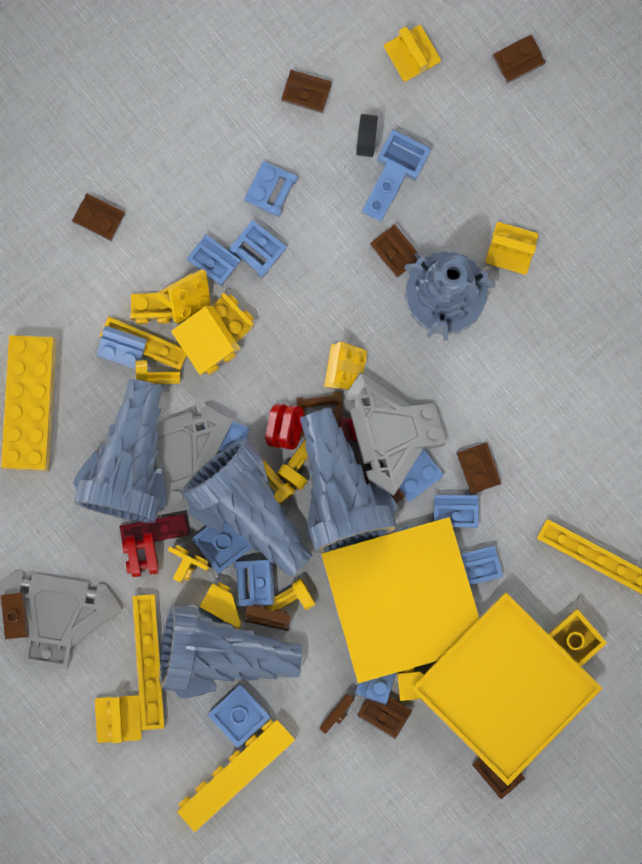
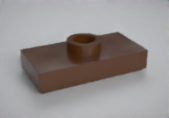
M24 592L1 595L5 640L29 637Z
M349 694L345 695L320 725L319 728L324 734L336 722L340 724L348 715L345 711L354 701V698Z

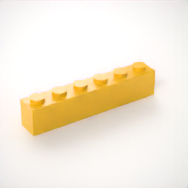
M270 719L261 728L264 731L258 737L253 735L244 743L247 747L241 753L237 750L228 758L230 763L225 768L220 765L212 773L213 779L208 783L204 780L195 788L197 793L192 798L187 796L178 804L180 809L177 813L194 832L295 741L292 734L278 719L275 722Z

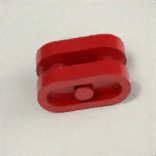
M275 404L271 408L265 432V440L269 447H282L288 450L297 448L302 431L300 418L304 417V411L300 406Z
M153 532L143 533V540L137 541L135 534L126 535L125 540H122V549L124 554H128L129 560L126 561L127 574H131L132 578L141 577V570L149 569L150 575L159 574ZM145 548L147 560L140 561L138 549Z

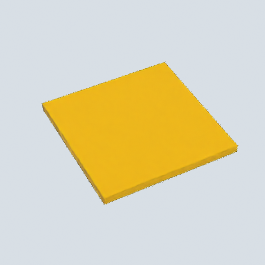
M450 517L321 554L358 683L438 661L479 619Z
M506 592L411 687L507 786L603 689Z

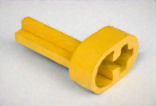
M135 360L136 380L153 384H180V371L147 372V360Z
M306 440L303 441L287 465L283 464L277 471V474L300 491L308 482L297 473L308 458Z
M264 460L263 464L269 486L275 492L274 498L282 505L296 490L289 483L285 484Z
M300 578L291 583V588L274 597V605L265 606L267 610L274 611L299 599L307 611L314 607L316 603L306 584Z

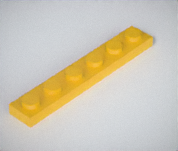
M548 519L545 520L536 538L537 540L642 595L641 568Z
M155 594L132 596L141 730L164 729L162 688L159 681L160 659Z

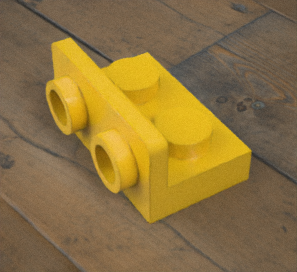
M157 293L131 294L130 319L135 321V324L145 325L149 324V321L157 320L158 324L171 323V320H173L172 309L158 300Z
M222 293L221 298L212 306L238 343L254 328L252 322L254 318L247 310L242 312L237 307L239 302L233 295L227 296L225 293Z

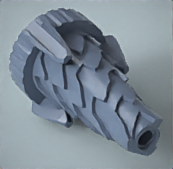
M444 251L424 257L418 252L415 254L418 261L415 264H406L404 267L410 274L405 293L407 308L411 312L412 318L417 321V324L429 331L427 337L431 338L433 333L442 334L443 340L447 341L448 335L460 333L478 320L485 308L488 288L496 287V283L488 279L487 273L491 271L489 267L480 269L474 261L469 260L465 255ZM449 270H456L459 273V278L451 280L448 278L447 272Z
M129 379L123 404L119 409L114 425L111 424L109 427L105 446L101 445L99 454L96 452L92 453L74 479L73 484L77 489L74 499L76 505L117 518L143 523H155L158 510L166 504L163 469L154 468L158 454L155 447L159 435L157 424L161 408H158L162 392L161 385Z
M324 408L301 417L300 422L306 438V452L310 466H307L313 486V489H310L312 499L308 517V534L312 539L315 552H329L392 532L396 525L393 517L397 509L396 502L390 493L373 482L366 483L361 464L357 465L353 449L346 442L342 427L338 428L331 408Z
M240 439L217 453L184 486L182 491L183 497L189 503L188 513L193 518L218 532L223 530V524L227 522L239 537L243 535L256 551H261L272 564L275 563L289 576L296 574L297 570L304 566L309 558L313 556L312 552L299 538L295 527L285 516L287 512L274 498L275 492L269 486L261 456L247 439Z
M172 604L167 615L162 639L159 669L160 686L165 690L175 691L179 698H191L216 692L217 686L214 680L234 682V679L254 681L259 678L277 679V676L286 678L299 677L301 673L302 645L280 642L271 637L254 635V631L232 628L231 624H224L221 619L195 605Z

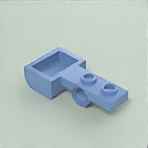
M392 129L377 158V162L385 165V168L370 194L362 213L382 222L405 176L414 181L417 180L431 149Z

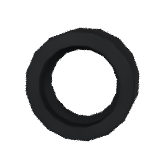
M360 115L356 148L357 156H374L378 122L377 115Z

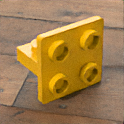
M421 25L411 30H408L407 26L400 29L398 37L384 44V49L403 82H407L441 63L438 53Z
M497 222L485 263L527 275L531 259L535 253L538 233Z
M204 269L194 274L191 273L157 292L158 300L172 309L173 320L176 324L191 317L203 307L211 305L207 274Z
M344 342L331 344L324 387L349 390L360 372L364 374L367 350Z
M178 545L174 548L169 546L167 551L183 558L173 577L174 580L180 583H184L185 580L190 581L195 571L192 568L193 565L210 572L211 567L207 566L209 561L197 555L194 559L189 557V551Z
M139 695L95 699L98 743H122L124 741L142 739Z

